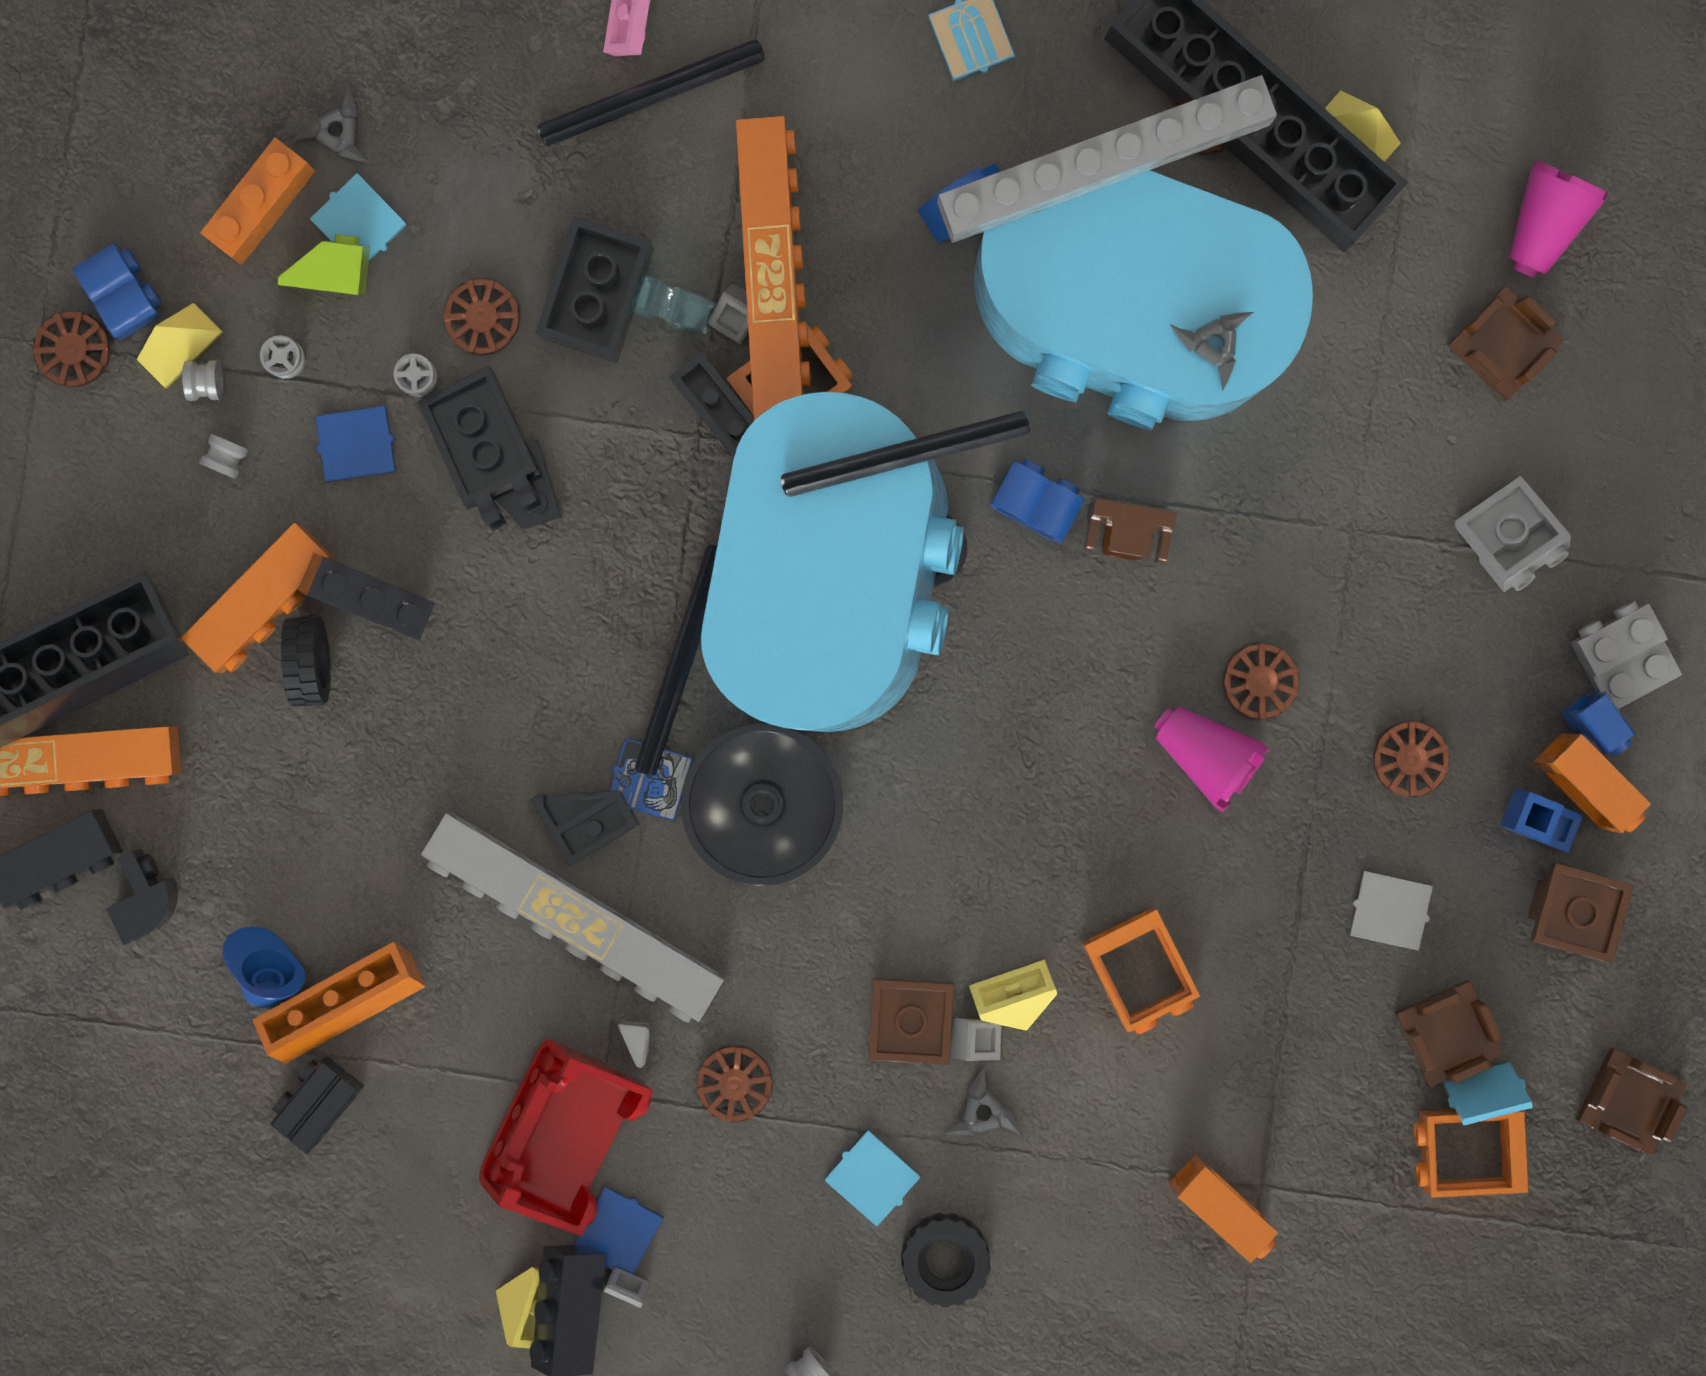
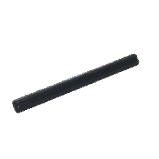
M751 40L540 123L537 126L538 133L545 146L555 144L761 63L765 60L764 51L758 40Z
M1019 411L784 473L781 475V484L785 495L792 497L1024 436L1030 433L1031 428L1027 414L1024 411Z
M708 545L635 765L637 772L648 776H655L700 642L717 550L716 545Z

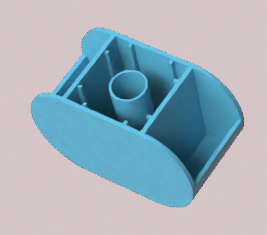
M1150 170L984 231L974 269V290L981 318L991 336L1005 352L1020 363L1037 369L1031 384L1032 387L1070 402H1077L1079 394L1084 393L1085 387L1111 396L1113 399L1107 412L1110 417L1149 431L1153 430L1155 422L1161 423L1163 417L1179 421L1206 420L1228 413L1244 404L1275 381L1293 361L1305 339L1312 312L1313 290L1308 262L1299 243L1287 228L1262 212ZM1254 312L1235 328L1236 349L1233 358L1236 362L1229 380L1222 391L1218 366H1214L1198 356L1194 350L1190 352L1176 335L1171 325L1195 333L1198 328L1216 319L1220 320V316ZM1212 335L1208 339V345L1214 350H1220L1223 346V340L1219 335Z
M818 392L787 399L761 414L746 430L736 449L702 624L701 648L707 670L716 686L726 698L748 715L771 725L796 730L837 732L857 728L872 722L890 710L908 690L916 676L921 652L939 656L942 651L949 608L941 606L940 602L931 601L936 572L956 574L962 549L964 527L957 526L955 519L946 518L948 513L947 492L942 474L935 460L932 459L792 497L785 495L782 488L781 475L784 473L917 439L913 432L896 415L885 407L866 398L846 393Z

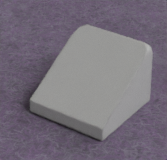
M731 284L723 292L707 324L740 345L749 333L747 297L744 289L736 284Z
M953 1018L951 1056L965 1061L1000 1060L1002 1025L982 1021L980 1018Z
M620 1020L618 1027L636 1067L643 1068L648 1061L652 1025L647 1022Z
M614 1267L603 1292L641 1308L650 1283L647 1280Z

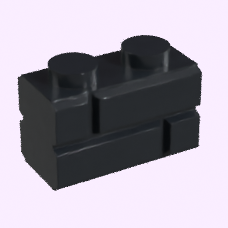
M329 1057L322 1059L319 1064L312 1060L297 1078L302 1082L293 1095L286 1091L272 1108L277 1115L271 1121V1126L307 1154L316 1147L364 1088L361 1082L347 1073Z

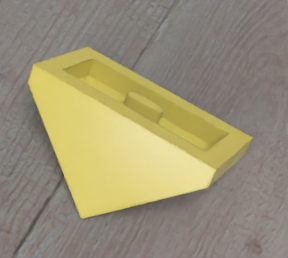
M1340 90L1325 107L1332 116L1384 162L1401 144L1380 110Z
M192 303L154 327L137 360L167 389L182 374L184 362L195 361L223 331L196 304Z
M1045 959L969 985L982 1021L1025 1031L1029 1029L1057 995Z
M531 1267L496 1290L506 1344L510 1347L530 1349L531 1343L534 1340L536 1321L534 1307L538 1301L539 1268Z

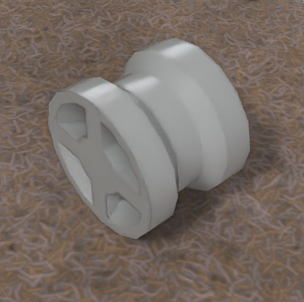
M279 335L267 339L262 345L260 361L264 369L269 373L282 379H290L299 375L304 369L306 355L302 346L289 337Z
M412 353L405 355L398 360L394 367L395 383L401 390L411 396H426L437 385L438 373L436 367L431 361L420 354Z
M209 360L207 364L200 365L195 361L184 362L182 383L187 401H197L200 397H209L211 400L222 399L224 382L222 366L219 360Z
M210 434L208 439L209 450L207 454L201 456L199 464L237 479L239 474L237 466L240 459L246 457L249 449Z
M812 1346L803 1351V1357L798 1361H790L784 1366L788 1376H834L824 1359Z

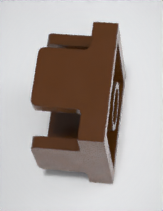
M1504 286L1447 346L1506 401L1523 384L1531 381L1554 357L1557 353L1556 349L1564 340L1552 330L1557 322L1530 296L1527 295L1520 299L1507 286Z
M1095 499L1089 504L1088 523L1083 551L1092 552L1094 550L1098 524L1100 522L1106 526L1101 551L1104 556L1139 561L1142 557L1149 556L1154 531L1159 533L1155 563H1166L1177 512Z
M1552 862L1547 880L1538 881L1528 918L1535 920L1530 940L1612 963L1634 885Z
M1469 980L1394 1012L1428 1087L1446 1080L1458 1083L1491 1068L1489 1061L1503 1055L1498 1041H1501L1502 1038L1490 1010L1485 1002L1479 1000Z
M1610 1047L1576 1119L1630 1147L1653 1156L1661 1139L1669 1143L1672 1141L1687 1110V1106L1679 1102L1687 1083Z

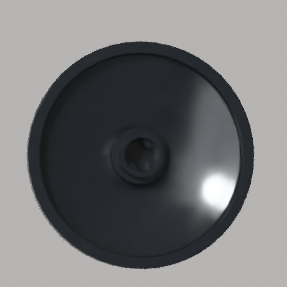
M758 723L737 727L723 733L711 741L699 753L689 768L684 781L681 796V813L690 843L708 866L733 881L748 885L768 886L796 879L807 873L824 858L833 845L840 829L843 815V794L838 774L832 762L815 742L793 729Z

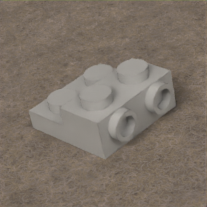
M1522 476L1513 480L1455 521V528L1479 556V563L1503 592H1506L1511 587L1516 591L1522 590L1535 579L1534 571L1544 564L1549 568H1553L1561 563L1569 554L1566 549L1570 547L1571 535Z
M1636 601L1629 602L1614 610L1613 613L1616 618L1602 625L1600 620H1596L1578 630L1580 637L1570 642L1597 694L1604 691L1607 692L1618 709L1682 675L1665 643L1668 638L1650 604L1637 605Z

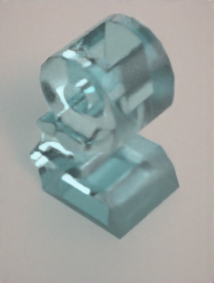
M645 276L634 313L637 316L648 319L658 316L675 328L706 334L707 327L705 326L710 310L714 309L715 302L679 287H668L661 280Z

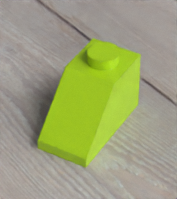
M335 234V241H322L278 277V285L354 295L366 294L370 246L359 245L360 237Z

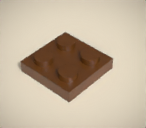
M873 978L869 1060L949 1065L954 983Z

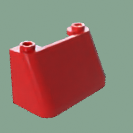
M549 1038L546 1039L538 1048L483 1160L479 1173L481 1186L499 1207L582 1236L587 1225L594 1221L598 1210L595 1196L589 1188L623 1119L632 1122L639 1116L645 1115L651 1103L653 1090L645 1083L565 1044Z

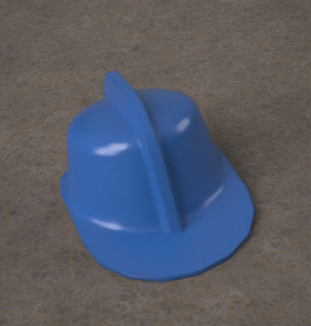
M245 927L237 929L225 940L222 957L228 969L239 982L245 999L252 1005L261 1008H274L289 1000L292 995L301 990L305 983V970L275 933L260 927Z

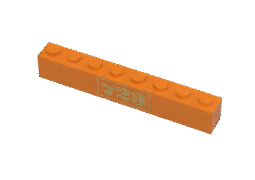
M784 116L736 120L754 421L774 405L787 399L804 395V387L811 386L809 361L802 362L801 347H809L807 322H799V308H806L804 283L797 284L796 270L804 269L802 245L794 244V231H801L799 206L792 207L791 193L799 192L797 168H790L789 155L796 154V141L794 130H787Z
M178 726L19 738L0 748V796H9V788L24 787V794L49 793L50 784L63 783L64 791L88 790L89 781L104 780L105 788L130 786L129 778L141 777L145 778V785L170 783L169 775L182 774Z

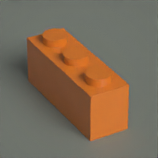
M275 137L205 225L200 234L236 262L243 265L316 170Z

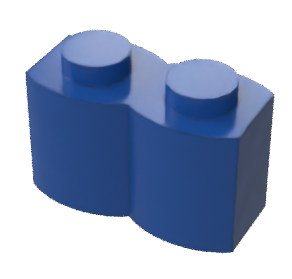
M113 243L72 268L78 281L114 338L123 340L162 316L157 307L162 304V300L150 283L144 285L137 274L141 266L129 248L122 250L120 246Z
M1024 459L1021 464L1014 461L989 506L1058 544L1062 543L1085 499L1078 495L1080 489L1061 478L1058 479L1057 483L1050 481L1042 476L1045 469L1032 461Z
M1605 691L1598 694L1596 692L1587 693L1560 713L1574 734H1582L1602 755L1609 753L1611 757H1614L1632 744L1629 738L1635 735V731Z

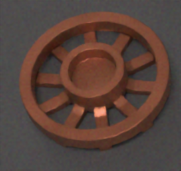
M489 279L468 280L457 287L449 296L443 314L446 330L453 342L461 349L477 355L493 354L504 349L514 339L520 324V311L514 296L502 284ZM486 286L483 300L478 299L474 287ZM495 288L504 295L491 304L489 300L492 290ZM466 290H469L473 301L471 304L459 298ZM508 300L511 304L512 312H498L497 308ZM456 302L465 308L466 313L451 314L454 303ZM513 318L510 331L498 324L499 319ZM451 320H466L467 324L454 332ZM472 329L471 341L467 345L459 337ZM494 329L505 336L497 344H494L491 335ZM479 334H485L489 347H476Z
M76 311L56 313L37 330L34 347L32 348L34 358L42 374L52 382L66 387H81L92 383L105 371L111 355L110 340L104 327L94 318ZM75 318L72 332L68 333L63 320ZM82 320H85L92 327L80 336L78 335ZM56 323L62 334L60 337L48 331ZM98 332L102 343L89 344L87 339ZM46 336L54 341L55 347H42L44 337ZM103 350L99 363L89 357L90 351ZM55 353L56 357L45 365L42 354ZM62 362L63 366L58 378L50 370ZM85 362L95 367V370L86 377L81 367ZM70 366H74L79 379L66 380Z
M1269 644L1250 645L1239 650L1229 660L1223 676L1224 692L1230 704L1241 714L1255 719L1272 718L1287 710L1295 700L1299 689L1298 669L1292 658L1282 649ZM1258 650L1259 663L1258 666H1254L1246 654ZM1265 650L1277 654L1269 666H1265ZM1240 658L1249 669L1247 673L1233 669ZM1283 659L1289 669L1275 673L1274 669ZM1231 675L1243 678L1244 684L1231 688ZM1292 675V687L1278 683V679ZM1276 689L1290 693L1284 703L1274 693ZM1247 690L1249 695L1242 704H1239L1233 694ZM1269 696L1277 706V709L1266 712L1265 697ZM1254 697H1259V712L1247 709Z
M1411 721L1398 723L1387 729L1380 736L1374 748L1373 766L1378 779L1387 789L1398 795L1417 797L1430 793L1442 783L1449 769V748L1445 740L1433 727L1424 723ZM1408 728L1409 742L1404 743L1396 732ZM1415 728L1427 732L1419 744H1415ZM1390 737L1399 746L1396 751L1384 747L1385 742ZM1433 737L1439 747L1426 751L1424 747ZM1381 753L1393 756L1394 762L1381 766ZM1439 753L1442 754L1441 765L1428 761V757ZM1426 767L1439 771L1433 781L1426 773ZM1397 768L1399 773L1391 783L1386 778L1384 772ZM1405 774L1409 775V790L1397 787ZM1417 774H1419L1427 784L1426 787L1419 790H1416Z
M726 1046L714 1051L702 1063L697 1076V1093L701 1103L709 1113L724 1121L739 1122L754 1117L765 1107L772 1090V1076L767 1063L758 1053L743 1046ZM735 1053L734 1067H728L722 1055ZM741 1054L754 1059L745 1069L740 1068ZM715 1059L718 1060L723 1069L722 1074L708 1068ZM759 1065L763 1070L764 1076L750 1078L749 1073ZM704 1074L719 1080L718 1084L703 1087ZM766 1082L764 1095L750 1088L751 1084ZM719 1090L721 1094L710 1103L705 1093ZM747 1094L760 1100L759 1104L752 1110L745 1099ZM725 1098L729 1099L727 1114L716 1109ZM735 1100L740 1101L746 1113L733 1115Z

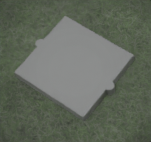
M1363 871L1357 899L1352 901L1355 909L1349 935L1419 951L1424 925L1430 920L1427 911L1433 886Z

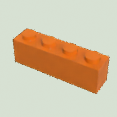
M293 523L180 639L215 673H224L227 669L230 672L235 671L248 658L245 651L255 641L260 644L275 631L274 621L283 612L287 615L291 614L304 601L305 598L298 589L313 553L331 560L336 558L306 528L300 524Z
M392 942L252 1019L266 1054L287 1064L423 989L426 985L411 952Z

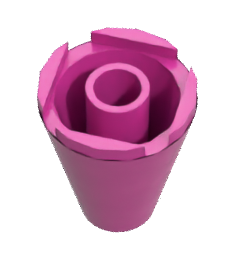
M1537 160L1534 161L1530 168L1509 258L1516 261L1512 269L1532 278H1535L1537 272L1546 275L1603 205L1608 195L1606 191L1578 177L1570 176L1559 171L1560 169Z
M1180 706L1174 712L1168 708L1154 726L1159 731L1156 736L1157 741L1212 805L1221 812H1224L1232 804L1229 799L1234 792L1238 794L1242 792L1265 760L1263 755L1270 751V748L1263 742Z

